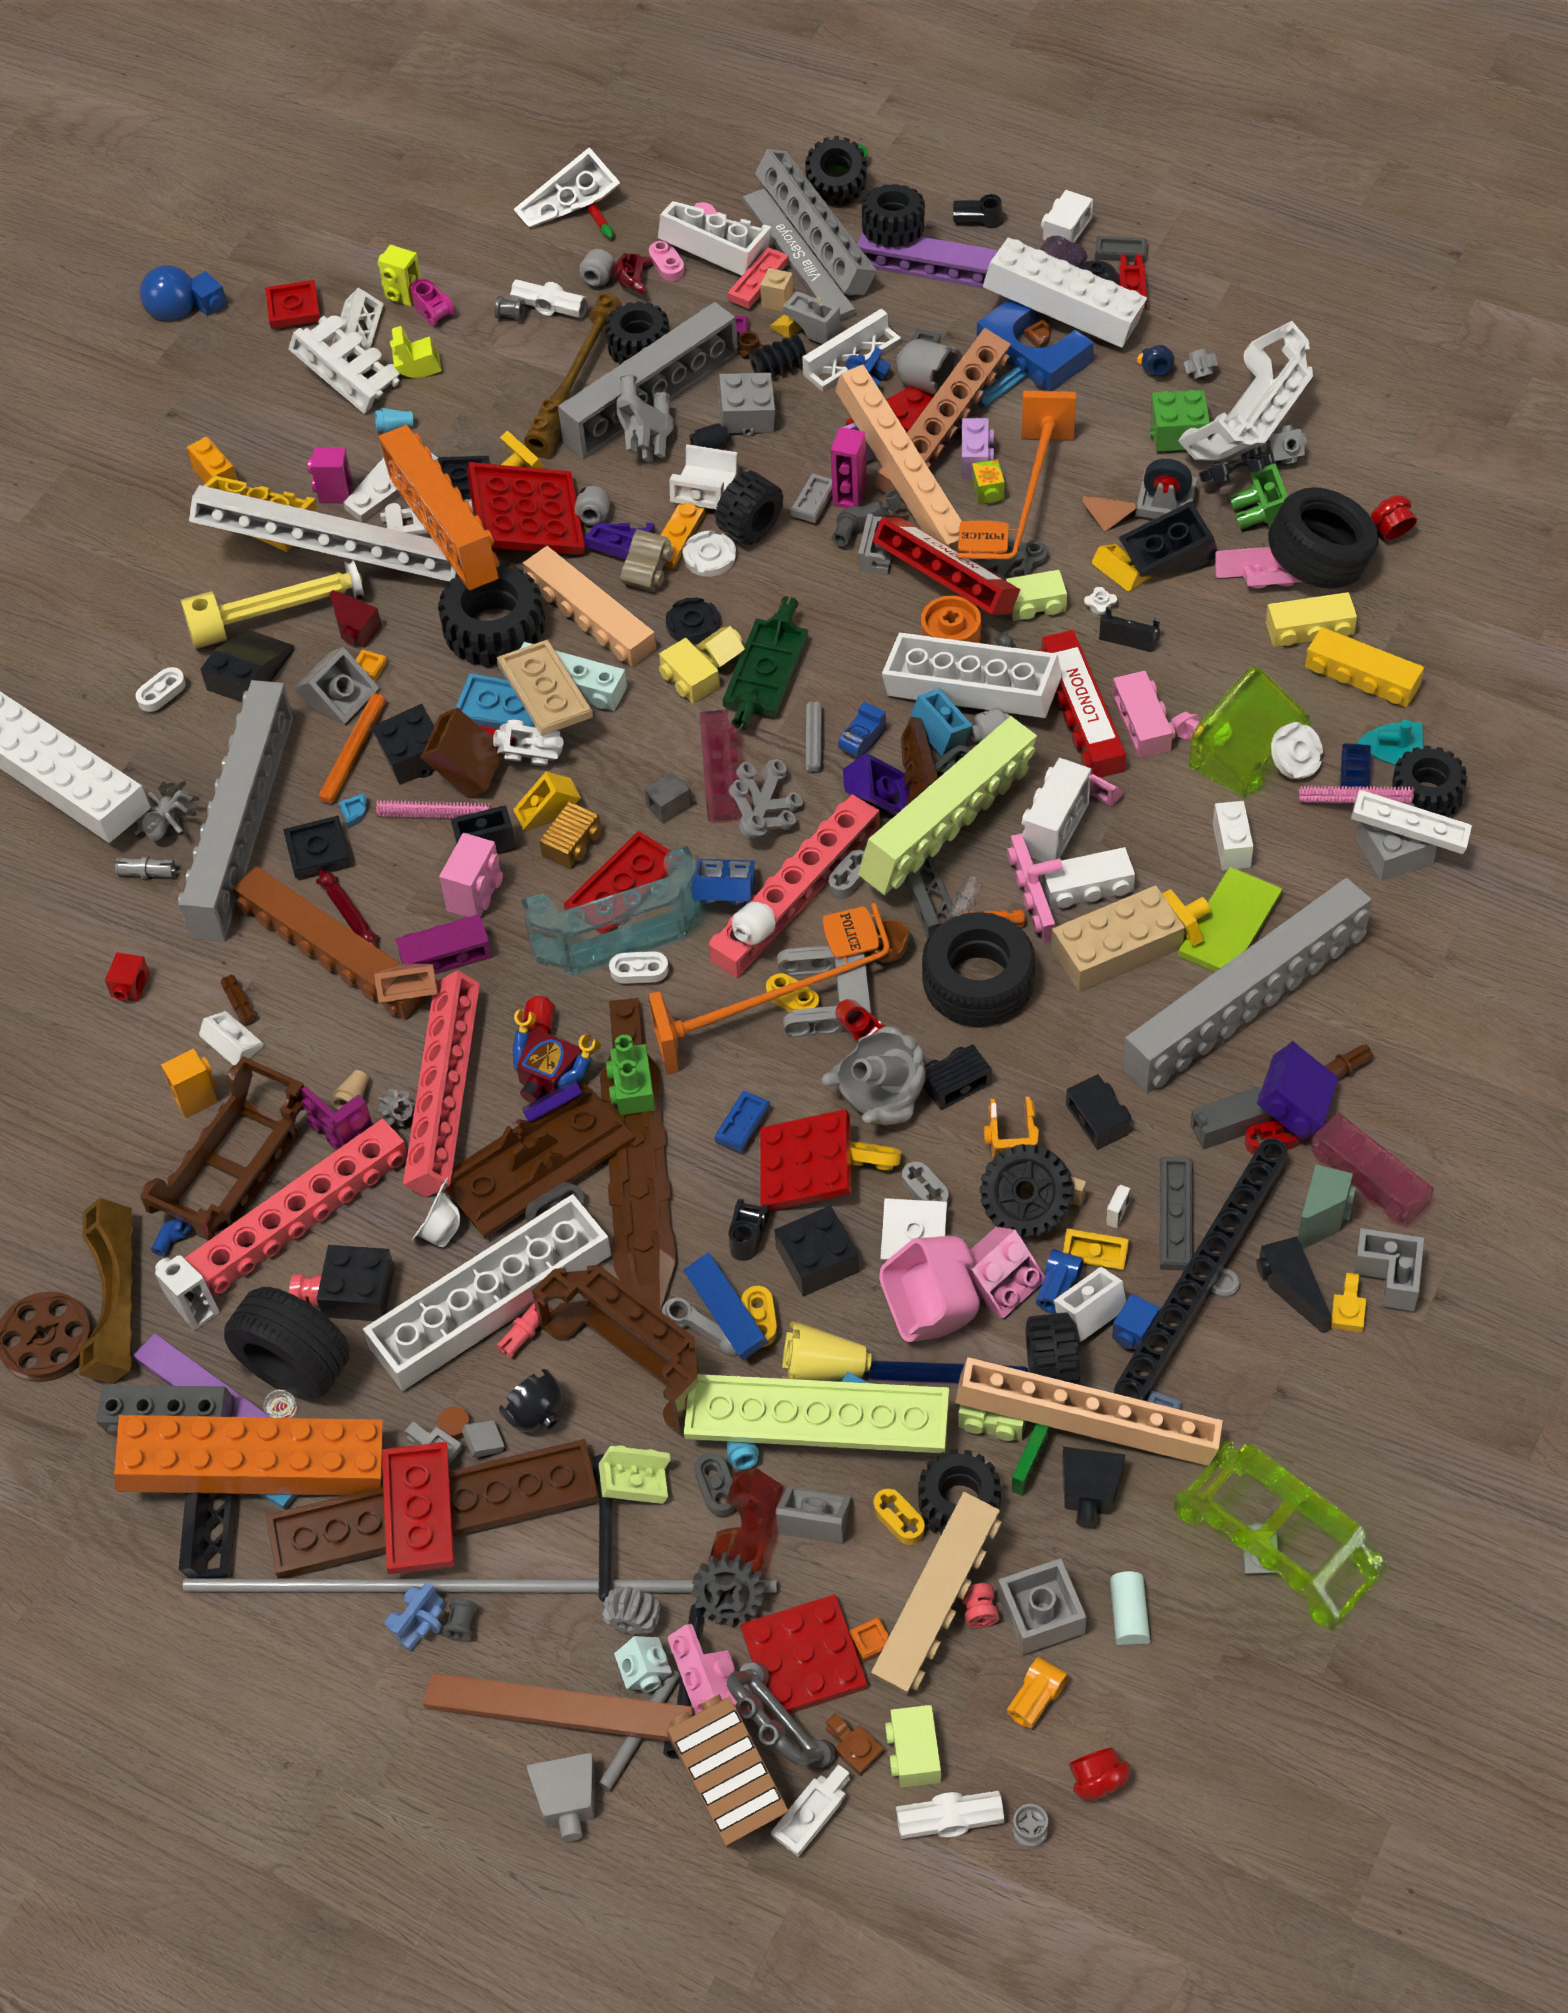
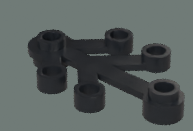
M1258 446L1241 454V457L1238 459L1208 467V470L1199 472L1200 481L1207 482L1213 480L1214 483L1229 480L1231 471L1241 466H1248L1249 472L1262 470L1265 468L1264 466L1275 463L1273 453L1265 454V451L1261 450V446Z

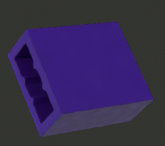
M1292 1041L1273 1055L1257 1105L1300 1139L1304 1140L1323 1127L1338 1077Z

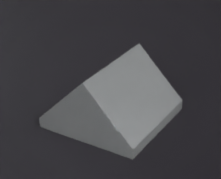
M787 1486L776 1509L778 1534L843 1544L852 1496Z

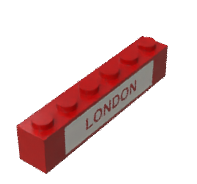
M899 517L881 518L872 542L992 615L1011 614L1021 589L971 559L958 558L959 552Z
M1074 630L1042 637L1041 649L1038 651L1058 654L1062 677L1055 692V699L1058 707H1063L1066 727H1071L1073 731L1072 740L1076 749L1080 748L1082 766L1091 768V775L1094 774L1099 778L1125 772L1126 753Z

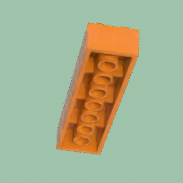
M404 425L379 435L378 438L389 479L467 589L472 590L499 579L496 569L499 566V561L491 548L494 545V540L490 531L484 530L479 516L473 515L468 501L463 502L459 489L457 487L453 488L449 475L447 473L443 474L438 460H433L427 446L423 447L418 433H413L408 425Z
M119 1415L114 1470L116 1492L351 1495L380 1488L383 1420Z

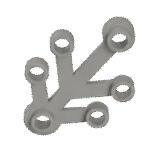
M779 759L768 761L761 769V775L765 780L761 791H759L753 779L756 773L755 767L749 762H743L737 768L736 774L741 780H735L729 787V793L735 799L743 815L739 824L740 832L748 839L754 840L762 837L767 829L781 828L789 830L796 822L792 812L797 811L803 804L801 796L795 792L789 793L786 798L770 800L775 786L786 776V765ZM747 793L754 804L753 810L745 797ZM784 810L778 817L763 818L765 812Z

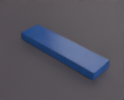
M709 1252L684 1269L685 1274L742 1361L768 1343V1340Z

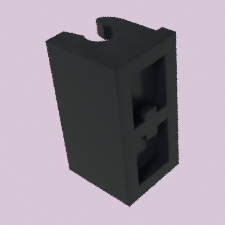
M1106 606V614H1102L1100 619L1099 640L1152 653L1160 633V619L1154 618L1153 626L1112 616V607Z

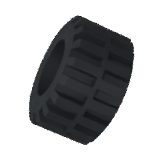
M834 136L833 140H830L829 137L824 138V142L818 141L815 143V149L811 148L808 156H806V178L822 199L828 202V206H833L834 203H838V206H844L845 201L850 204L854 202V197L859 198L861 190H864L866 187L867 159L864 157V151L862 148L858 149V144L855 141L850 143V139L846 137L843 140H840L839 136ZM836 165L849 170L847 174L841 177H831L823 171L828 167Z
M885 184L882 187L877 186L873 188V191H868L866 196L863 197L862 232L868 240H873V243L877 245L882 244L885 247H899L900 245H909L910 242L914 243L917 241V238L922 236L924 231L925 200L921 193H917L916 189L909 188L906 185Z
M637 301V303L629 302L625 306L620 305L616 307L617 310H612L609 314L610 317H607L605 325L609 355L612 356L615 362L619 361V365L639 353L643 348L660 339L664 334L670 332L669 320L665 311H661L659 306H653V303L647 302L645 304L642 301Z
M754 471L741 473L740 476L735 477L729 483L720 497L715 512L716 525L719 529L744 545H753L755 542H759L769 533L779 518L784 499L782 489Z
M1424 746V749L1416 747L1413 748L1412 753L1407 751L1403 754L1402 758L1398 759L1391 787H1393V790L1394 787H1396V790L1398 787H1400V790L1401 787H1403V790L1405 787H1407V790L1409 787L1412 790L1413 787L1414 797L1412 803L1415 807L1450 818V815H1455L1458 812V808L1461 807L1467 782V771L1465 766H1462V761L1459 758H1454V753L1450 751L1446 753L1440 747H1437V749H1431V746ZM1420 783H1432L1437 785V787H1428Z
M1069 1313L1029 1316L1025 1327L1029 1372L1080 1385L1077 1337L1074 1323Z
M958 1449L951 1450V1455L948 1456L942 1452L937 1455V1462L931 1459L927 1463V1470L923 1469L920 1474L918 1484L919 1511L922 1512L924 1523H929V1529L933 1533L939 1530L942 1535L956 1507L955 1504L949 1503L941 1496L944 1491L951 1487H968L976 1492L978 1499L1000 1510L1001 1485L999 1474L994 1473V1465L991 1462L985 1464V1457L980 1454L974 1457L970 1450H965L964 1454H958Z

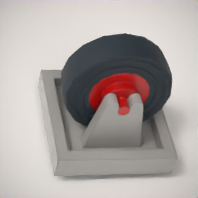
M1173 459L1153 461L1144 472L1135 516L1156 519L1190 501L1193 502L1198 477H1192L1189 468L1180 461Z

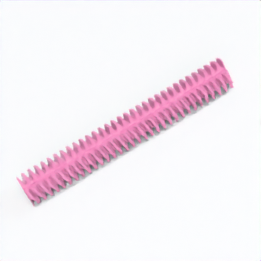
M1301 786V789H1299V802L1355 803L1361 786L1359 789L1356 786L1355 790L1354 786L1352 789L1349 786L1348 790L1347 786L1345 789L1342 786L1341 790L1340 786L1338 789L1337 786H1335V789L1333 786L1331 789L1330 786H1328V789L1326 786L1324 789L1323 786H1321V789L1320 786L1317 789L1316 786H1314V789L1313 786L1310 789L1309 786L1307 789L1306 786H1304V789ZM1364 786L1362 788L1363 791L1404 804H1412L1414 797L1413 787L1412 790H1410V787L1408 790L1407 787L1404 790L1403 787H1401V790L1400 787L1397 790L1396 787H1394V790L1393 787L1390 790L1387 787L1386 790L1385 786L1383 790L1382 786L1380 789L1377 786L1376 790L1375 786L1373 789L1370 786L1369 790L1368 786L1366 789Z
M377 800L376 806L377 817L404 816L447 819L490 809L489 803L488 806H486V803L484 806L483 803H481V806L479 803L476 806L474 802L473 806L471 802L469 806V802H467L466 806L464 802L462 806V802H460L459 806L457 802L455 806V802H453L452 806L451 802L450 805H448V802H446V805L444 802L443 805L439 802L438 805L436 801V805H434L433 801L431 805L429 801V805H427L426 801L424 805L422 801V805H420V801H418L417 805L416 801L415 804H413V801H411V804L409 801L408 804L404 801L403 804L402 800L401 804H399V800L397 804L395 800L394 804H392V800L390 804L388 800L387 804H385V800L383 804L381 800L380 803Z

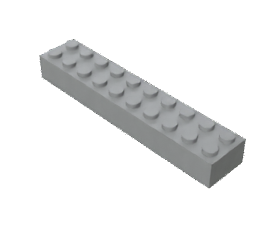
M251 680L248 691H245L243 694V708L241 713L238 712L236 716V730L229 738V752L222 760V774L215 782V796L213 801L210 800L208 803L207 821L201 825L199 846H195L193 850V864L191 869L187 870L185 877L186 886L184 892H181L178 897V908L182 910L184 925L188 927L191 938L225 942L236 907L233 887L245 877L293 721L284 683Z
M1347 877L1126 1036L1122 1071L1146 1094L1154 1088H1161L1177 1071L1182 1072L1187 1069L1196 1057L1206 1055L1211 1051L1214 1044L1222 1038H1229L1241 1024L1251 1022L1259 1011L1266 1006H1273L1286 991H1293L1308 975L1318 973L1331 958H1338L1346 947L1353 942L1355 944L1360 942L1367 933L1366 927L1370 916L1369 911L1372 899Z

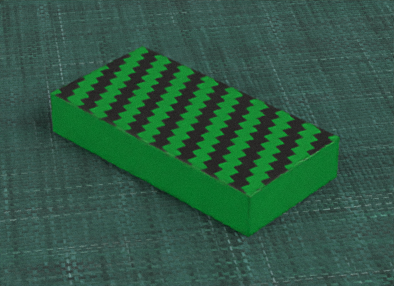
M1041 1424L1035 1425L1012 1475V1492L1024 1495L1047 1445L1049 1427Z

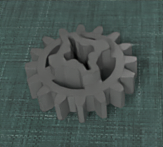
M724 1553L721 1561H718L714 1555L711 1556L708 1564L703 1562L700 1564L698 1573H695L692 1581L694 1586L691 1596L698 1597L695 1607L706 1608L703 1615L705 1618L711 1614L715 1615L716 1624H719L722 1618L727 1619L729 1626H733L735 1618L745 1623L748 1614L755 1616L758 1606H761L764 1595L762 1593L764 1592L765 1583L758 1582L762 1573L760 1570L751 1571L753 1565L751 1560L746 1564L740 1563L741 1555L739 1554L734 1560H730L728 1553Z

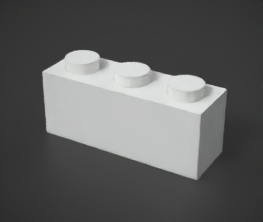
M1123 847L1061 861L1063 870L1043 874L1040 878L1043 892L1051 910L1067 908L1083 902H1095L1101 898L1115 895L1122 896L1129 892H1134L1135 872L1126 848Z

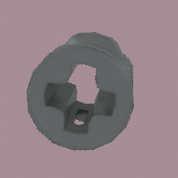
M497 296L494 307L495 318L510 317L515 318L516 321L523 320L525 312L524 299L519 298L516 301L504 299L503 296Z
M453 1598L449 1603L451 1612L448 1624L443 1626L442 1634L451 1640L466 1642L471 1640L472 1632L470 1627L473 1615H476L478 1612V1605L468 1599Z

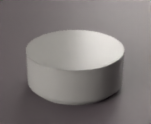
M1224 1268L1211 1293L1218 1298L1234 1296L1239 1289L1240 1283L1237 1274L1230 1269Z

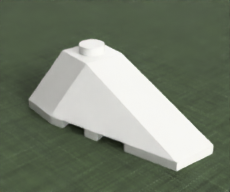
M589 147L514 208V211L529 228H533L598 202L621 184Z

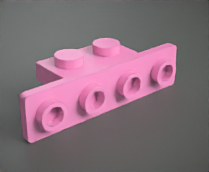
M1270 547L1215 552V575L1217 578L1243 576L1247 586L1253 588H1265L1271 584L1292 586L1294 583L1302 582L1288 573L1276 561Z
M692 1624L684 1625L669 1635L668 1641L695 1715L702 1711L700 1707L702 1703L719 1694L722 1700L730 1696L736 1708L737 1701L729 1692L726 1683L727 1677L731 1673L736 1672L729 1651L703 1654ZM747 1703V1709L751 1713L750 1707Z

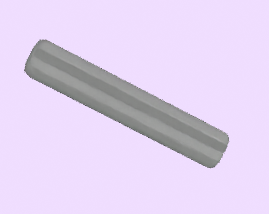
M810 701L806 704V770L808 772H819L821 770L822 709L821 703L818 701Z

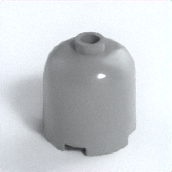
M914 339L907 343L897 356L898 376L908 387H913L935 396L962 359L961 352L955 347L924 339Z

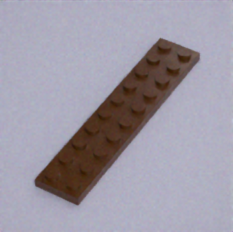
M585 1439L450 1471L453 1537L599 1502ZM383 1487L266 1515L275 1574L278 1579L386 1553Z

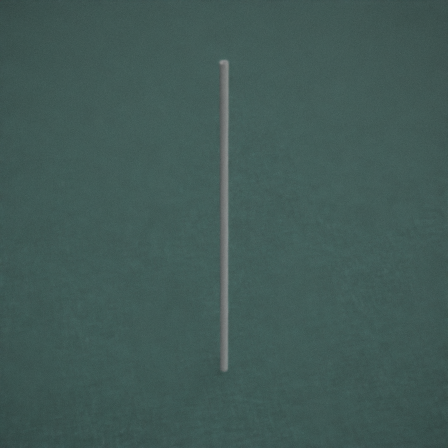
M184 1578L183 1591L407 1592L411 1586L422 1588L427 1582L435 1587L436 1592L598 1593L599 1579ZM612 1579V1590L619 1586L623 1588L629 1586L632 1589H640L644 1593H691L694 1584L692 1583L693 1580ZM777 1580L758 1581L765 1583L763 1593H777Z

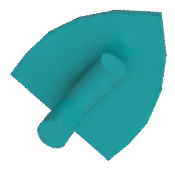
M1403 720L1383 725L1367 732L1356 743L1369 755L1382 762L1396 766L1398 759L1402 758L1405 752L1409 751L1412 753L1413 748L1416 747L1423 749L1422 723Z

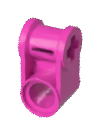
M418 279L412 283L411 290L414 308L431 326L436 325L441 318L455 314L453 303L449 297L443 294L429 279Z

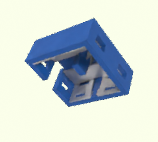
M697 859L692 876V900H699L705 904L721 900L735 905L751 901L752 890L755 884V861Z

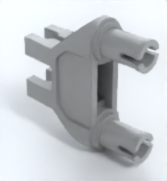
M631 373L621 375V396L617 399V415L625 431L626 450L632 454L636 453L638 442V446L642 449L643 460L652 462L653 451L657 457H665L666 437L674 429V419L669 414L670 395L664 392L655 393L653 395L654 407H652L637 396V376Z

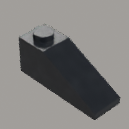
M1298 1237L1261 1246L1259 1259L1256 1260L1260 1277H1265L1270 1289L1321 1333L1328 1332L1331 1314Z

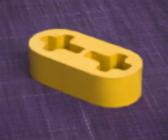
M883 1489L879 1491L873 1501L876 1517L901 1543L905 1545L919 1543L925 1534L924 1520L921 1515L896 1490ZM886 1501L888 1504L894 1502L896 1514L888 1507L883 1510L882 1502ZM902 1520H904L908 1526H913L915 1524L916 1532L913 1533L910 1530L904 1532V1524Z

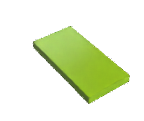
M1229 867L1208 901L1211 912L1197 919L1204 941L1193 947L1186 938L1178 951V956L1211 971H1218L1252 946L1280 899L1283 888Z

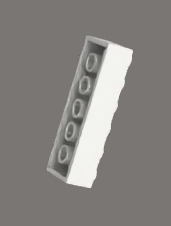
M1009 237L991 260L983 287L1121 348L1138 324L1147 297L1140 295L1134 290L1126 289L1111 280H1105L1088 270H1082L1065 260H1059L1042 250H1036L1019 240Z
M900 632L882 672L887 696L917 700L919 695L940 688L956 706L984 710L998 708L1005 713L1046 718L1062 677L1058 654Z

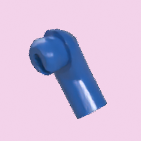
M180 1219L163 1224L151 1251L156 1255L165 1256L172 1242L183 1239L190 1234L192 1225Z

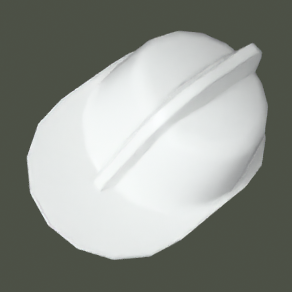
M448 1176L441 1186L425 1222L411 1241L418 1236L439 1247H444L458 1230L460 1225L459 1210L444 1194L449 1180Z

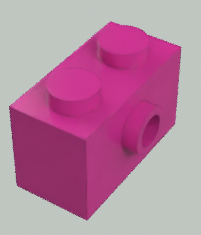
M314 447L313 456L308 459V473L313 475V492H317L319 503H343L352 494L354 485L346 448Z

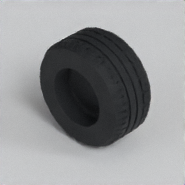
M964 913L942 923L928 937L922 955L923 987L931 1005L948 1019L973 1026L996 1024L1017 1014L1029 1001L1034 988L1035 953L1029 937L1014 922L992 913ZM986 958L998 963L1004 970L999 975L990 979L971 980L959 975L953 968L967 959Z
M260 1287L249 1291L224 1327V1339L228 1349L245 1368L274 1388L301 1399L312 1400L325 1395L349 1360V1344L340 1329L318 1309L281 1289Z

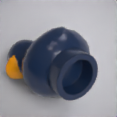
M1157 345L1144 349L1138 355L1137 363L1142 365L1146 373L1152 376H1163L1172 369L1175 357L1173 352L1165 345Z

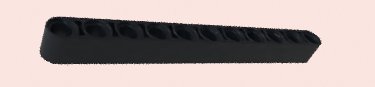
M1268 1138L1259 1145L1115 1384L1114 1394L1130 1396L1147 1402L1151 1390H1154L1210 1296L1214 1284L1216 1285L1223 1269L1229 1264L1283 1173L1287 1148L1281 1140ZM1257 1179H1258V1180H1261V1181H1263V1182H1255V1181H1253V1180H1257ZM1239 1203H1247V1204H1249V1205H1248V1206H1243V1205H1240ZM1226 1226H1231V1227H1234L1235 1229H1231V1230H1230V1229H1226L1225 1227H1226ZM1211 1250H1219L1221 1253H1212ZM1196 1274H1205L1207 1277L1201 1278L1196 1276ZM1182 1298H1190V1299H1192L1193 1301H1191V1302H1186V1301H1183V1300H1181V1299H1182ZM1168 1322H1175V1323H1177L1178 1325H1177V1326H1169V1325H1167L1166 1323H1168ZM1158 1346L1162 1347L1164 1350L1155 1351L1152 1349V1347ZM1144 1371L1147 1372L1149 1375L1140 1376L1137 1374V1372Z

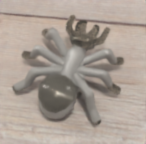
M185 781L179 782L177 786L175 783L166 784V782H162L158 790L164 798L160 801L152 792L149 791L147 793L151 802L156 803L158 806L150 805L149 811L151 812H146L137 819L138 828L134 832V836L136 838L139 837L143 831L152 841L159 840L163 835H169L175 831L183 836L184 831L180 827L181 821L173 810L178 808L186 815L196 816L195 811L187 809L177 800L183 797L189 802L199 801V796H190L182 791V788L186 785Z

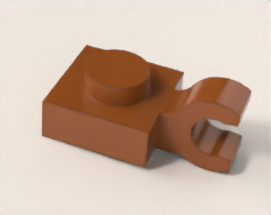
M836 1713L825 1722L827 1724L825 1730L840 1743L835 1748V1753L859 1776L884 1753V1748L860 1725L851 1731L845 1721Z

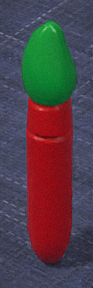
M595 203L588 205L587 209L601 229V233L611 239L614 236L612 227L608 225Z

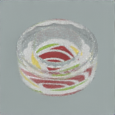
M275 1390L266 1396L263 1408L265 1413L272 1418H293L297 1410V1404L290 1392Z

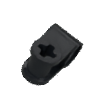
M743 1199L737 1200L728 1232L730 1253L735 1259L746 1261L756 1255L762 1234L768 1223L770 1205L757 1206L747 1204Z

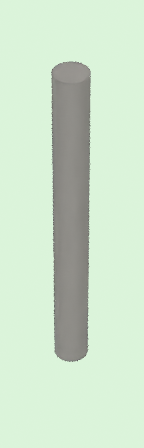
M671 1669L672 1674L661 1682V1686L656 1689L650 1701L664 1703L680 1678V1674ZM627 1736L598 1783L599 1786L607 1791L612 1789L642 1740L641 1737Z

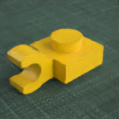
M1346 1273L1343 1295L1334 1294L1330 1328L1355 1332L1363 1331L1366 1298L1357 1297L1359 1274Z

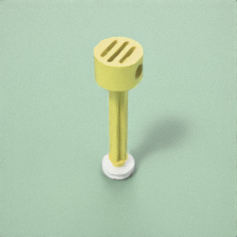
M352 559L350 564L345 562L347 573L337 572V574L220 606L217 605L212 591L181 599L182 609L195 650L227 641L224 625L330 596L332 590L344 594L348 589H352L355 599L358 595L364 597L361 584L362 576L358 573L354 560Z

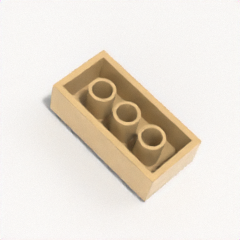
M1155 885L1052 928L1051 950L1078 992L1179 950L1184 941L1185 927Z

